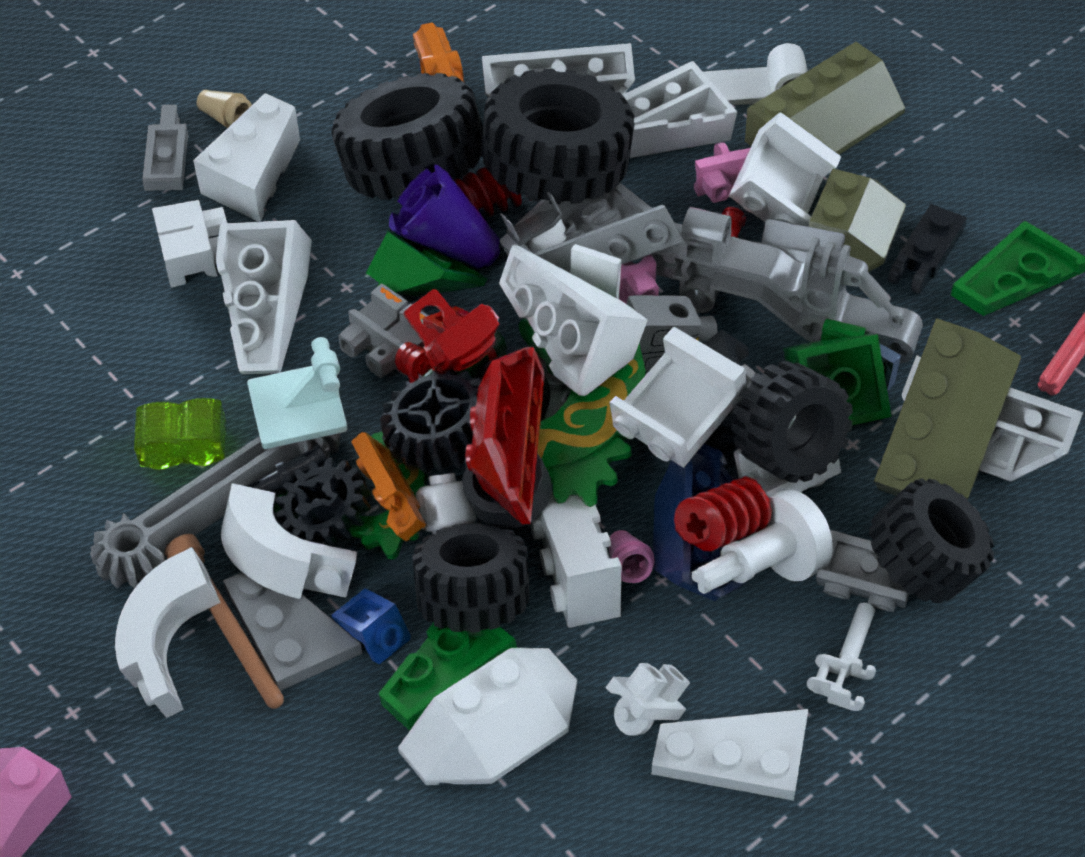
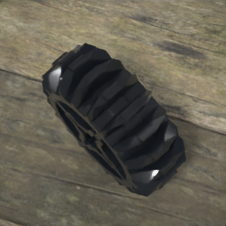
M435 369L431 376L423 377L418 373L417 381L413 383L403 381L402 391L391 392V402L383 404L384 412L383 416L380 417V428L383 433L382 439L398 464L403 463L409 471L419 467L425 475L432 468H436L443 474L445 468L451 465L460 470L461 461L466 459V447L468 444H472L473 431L470 425V410L477 403L478 388L481 384L480 378L473 379L468 371L458 375L454 369H449L445 374H440Z

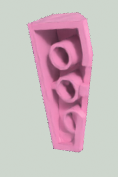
M24 747L0 748V857H22L72 798L61 770Z

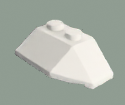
M631 43L482 56L485 94L487 97L491 95V92L500 83H504L507 78L513 75L519 77L525 71L530 70L543 72L544 69H555V71L565 72L566 69L576 71V74L582 76L589 74L596 77L598 82H607L612 85L615 91L620 92L622 95L627 92L635 81Z
M919 356L915 357L901 396L904 401L921 357ZM1010 388L979 471L1012 482L1067 455L1083 412Z
M509 648L434 697L399 745L398 751L425 785H439L440 782L450 784H492L569 731L577 679L549 648Z

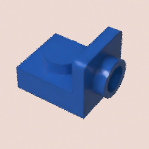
M366 588L331 615L334 622L347 633L363 642L371 660L377 664H381L411 638L396 604Z

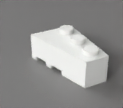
M694 61L623 94L633 111L635 123L630 158L731 141L737 111Z
M266 93L261 96L193 160L200 193L261 222L269 197H273L277 189L276 182L281 172H285L300 141L295 107Z
M552 492L547 507L535 520L531 521L530 526L534 540L542 539L544 549L540 550V560L544 575H552L555 585L550 586V592L555 612L563 611L568 628L621 617L622 565L618 557L611 559L609 557L606 547L611 546V540L607 532H601L598 523L601 522L596 505L588 507L576 495L569 496L565 503H557Z

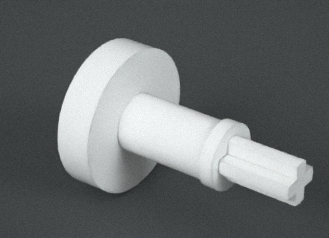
M793 489L780 490L768 496L772 514L767 528L755 532L739 542L734 541L725 545L721 550V557L693 571L692 580L698 583V590L705 594L731 580L737 583H744L752 579L755 574L769 567L780 576L791 581H803L817 574L818 569H825L832 557L833 542L828 523L820 509L809 497Z

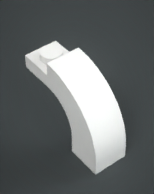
M232 483L221 529V540L224 550L233 564L255 582L290 597L301 599L303 589L346 598L356 563L357 552L309 542L290 534L274 518V492Z
M192 547L165 560L141 580L126 601L116 630L115 651L120 671L135 688H139L145 703L149 707L155 704L166 718L184 710L167 667V650L171 638L177 629L189 618L221 603L205 565Z

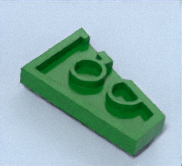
M1024 221L953 284L951 296L982 316H985L1084 273L1085 256Z

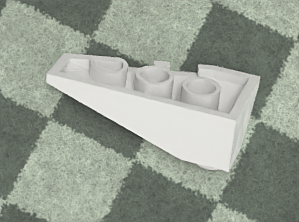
M295 220L220 224L216 265L218 273L222 277L225 291L223 298L229 310L232 324L230 331L238 369L241 374L281 373L308 277L312 240Z

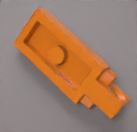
M361 432L351 441L359 455L356 464L362 473L373 481L375 488L372 490V493L376 500L386 510H390L386 521L397 536L407 542L410 540V537L426 526L418 510L421 506L389 449L366 432Z

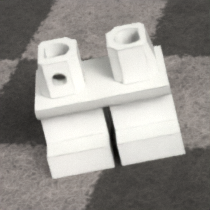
M199 200L152 208L171 288L186 284V275L204 271L208 276H217L215 264L218 237H209L219 235L220 224L227 223L223 207L202 211Z

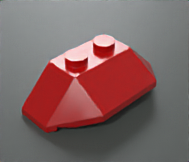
M526 347L491 361L478 388L476 406H472L470 410V425L473 431L472 444L467 445L465 453L467 468L469 471L474 472L481 487L522 525L531 524L545 371L534 347Z

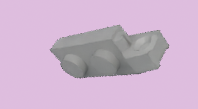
M162 105L160 124L148 125L142 178L145 191L183 190L188 131L186 123L180 124L177 105Z

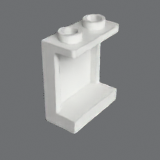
M780 112L759 129L729 197L764 222L771 219L808 227L811 219L808 212L822 179L833 168H837L841 156Z
M673 327L663 338L664 355L624 401L615 396L609 405L613 426L621 435L628 439L637 438L648 445L650 451L659 459L666 462L672 460L684 468L732 411L735 404L742 399L739 394L743 387L747 388L745 368Z

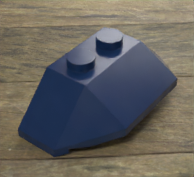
M703 444L684 468L671 460L655 494L653 554L655 561L653 569L677 586L716 601L742 587L746 582L737 583L731 580L705 594L701 593L698 590V583L692 580V572L721 557L723 547H719L714 551H703L694 544L684 541L676 532L674 523L675 510L681 501L733 481L724 467L727 462L722 451Z

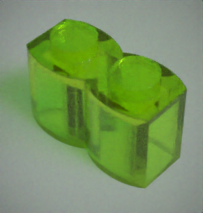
M197 398L180 404L153 402L136 408L134 450L140 466L161 470L182 462L205 466L225 459L226 417L221 400Z

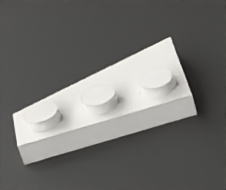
M808 709L660 724L651 774L794 801Z

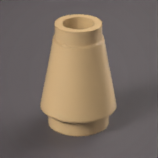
M203 90L197 98L198 109L227 128L252 106L251 102L241 93Z

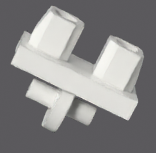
M640 663L630 677H613L605 688L610 693L622 696L614 711L617 727L626 735L638 736L645 734L651 728L654 720H679L686 711V708L678 699L690 682L674 666L663 664L658 671L649 663Z

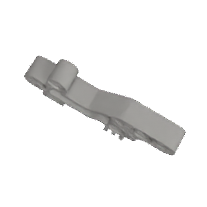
M690 207L686 213L683 225L675 223L684 242L649 254L656 261V275L679 280V296L688 297L697 313H706L712 310L719 292L722 291L757 300L799 335L811 342L821 340L822 327L826 318L865 327V335L878 334L880 344L901 355L900 363H906L911 360L923 327L922 319L915 312L893 306L889 302L891 299L890 295L869 274L868 265L864 261L850 256L851 246L844 245L842 250L838 251L835 250V243L828 242L826 247L819 246V238L813 237L805 262H798L779 248L731 237L732 221L730 216ZM846 285L858 286L869 299L850 295L846 291Z

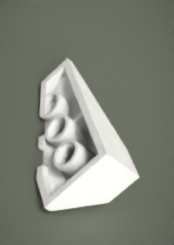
M512 245L499 284L518 316L526 318L535 333L532 339L538 348H545L552 360L548 366L555 377L578 395L586 396L633 360L647 319L623 301L526 249Z

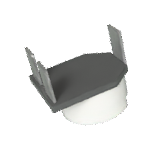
M549 192L547 194L555 209L539 212L514 227L501 213L508 228L506 230L507 234L519 246L526 243L532 253L560 244L566 239L564 236L566 228L561 220L562 214Z

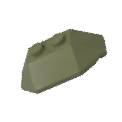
M833 168L808 227L844 234V245L851 246L850 256L864 261L868 265V272L884 264L905 212L906 204L878 180Z

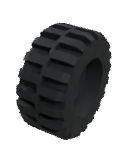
M544 69L543 72L525 71L519 77L513 75L507 78L487 98L481 147L483 163L501 186L506 184L510 192L516 195L520 193L527 195L529 200L537 202L539 199L548 200L549 204H552L547 194L549 192L556 204L559 205L563 201L578 204L587 198L592 201L600 198L604 192L609 193L627 173L635 125L634 114L627 100L620 92H616L614 87L607 82H598L596 77L589 74L582 76L576 74V71L566 69L565 72L555 71V69Z
M423 73L415 77L404 76L390 83L386 81L378 84L377 88L368 89L360 93V97L357 99L352 98L346 103L345 109L339 110L331 130L332 139L347 182L358 193L372 199L376 196L380 200H390L393 197L399 198L410 182L422 171L428 169L431 173L435 172L434 165H439L446 170L453 180L456 178L461 179L468 173L469 168H474L479 163L480 157H482L483 125L473 91L455 76L448 77L446 74L436 73L435 75Z

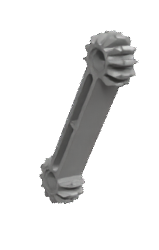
M341 433L269 449L262 448L259 436L134 520H130L124 513L120 522L113 523L106 520V531L94 532L93 541L95 545L90 547V556L93 564L96 565L98 575L103 581L111 580V583L117 589L126 582H129L130 586L135 589L139 580H142L155 567L165 561V548L173 539L183 534L196 535L225 515L232 483L242 486L247 485L276 469L275 464L283 460L286 463L313 448L317 443L325 456L329 458L330 453L339 452Z

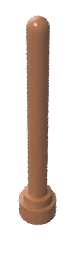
M193 534L180 535L173 539L165 548V556L169 559L192 547L203 564L205 562V551ZM212 581L221 603L209 608V611L267 706L272 709L279 708L284 702L283 694Z

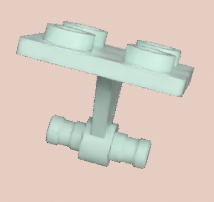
M319 337L312 341L311 346L314 351V355L311 358L312 366L257 377L247 381L262 448L269 449L347 431V422L339 396L340 383L337 378L340 366L337 355L329 349V342L326 338Z

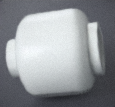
M455 473L429 476L430 485L423 486L416 492V499L421 506L419 512L426 523V526L422 527L424 531L436 534V531L442 528H450L457 524L475 523L476 513L463 492V481H456Z

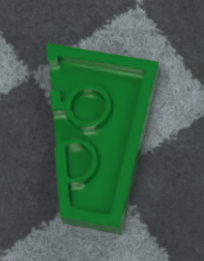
M433 622L426 631L428 638L416 653H409L379 692L381 704L410 731L434 697L509 648H517L516 641L501 627L492 630H480L481 632H454L450 628L441 629L436 627Z

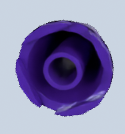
M434 165L435 172L431 173L428 169L422 171L410 182L397 200L402 205L398 216L391 212L389 218L390 229L403 238L474 269L490 266L499 256L500 238L446 170L439 165Z

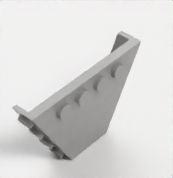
M619 182V185L609 193L604 192L600 198L591 201L587 198L578 204H571L570 201H563L560 205L557 204L562 214L561 220L566 228L564 232L566 239L560 244L533 254L570 273L571 249L575 244L622 259V265L684 242L663 204L652 208ZM541 200L517 224L539 212L555 208L553 204H549L548 200ZM508 234L499 240L508 256L512 245L519 246ZM524 243V244H522V245L520 246V247L526 249L527 251L531 252V251L528 249L526 243Z

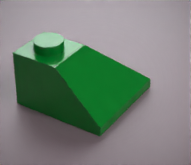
M387 231L366 274L379 282L377 287L382 283L398 295L414 297L424 296L433 289L443 293L481 287L487 281V278L470 266Z
M878 334L819 340L783 348L785 361H789L792 364L795 362L802 364L835 381L840 385V388L846 391L849 396L846 402L852 404L853 410L848 419L853 421V425L892 417Z

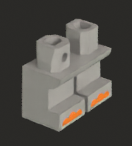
M381 283L371 292L372 301L360 311L352 309L348 312L350 325L338 335L341 350L351 358L356 357L364 349L370 351L365 356L366 365L379 378L384 377L394 369L400 372L395 364V355L401 345L406 342H412L422 348L425 346L403 315L404 311L413 304L410 303L408 305L407 300ZM423 311L420 312V320L422 324L423 318L429 316Z

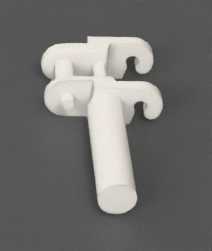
M860 603L857 606L839 658L827 654L817 655L815 663L819 667L817 676L810 677L807 680V687L814 693L827 696L828 703L853 711L862 710L865 700L861 696H857L855 701L851 700V692L842 688L845 677L851 675L860 679L870 680L873 679L876 673V669L872 665H868L866 670L862 669V660L858 659L875 613L874 607L870 604ZM828 672L838 674L836 683L826 680Z

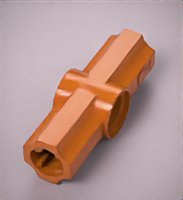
M434 23L421 25L420 29L413 34L414 46L420 59L421 73H428L429 75H435L436 73L446 74L448 77L455 76L464 82L459 54L457 50H451L443 28L435 26Z

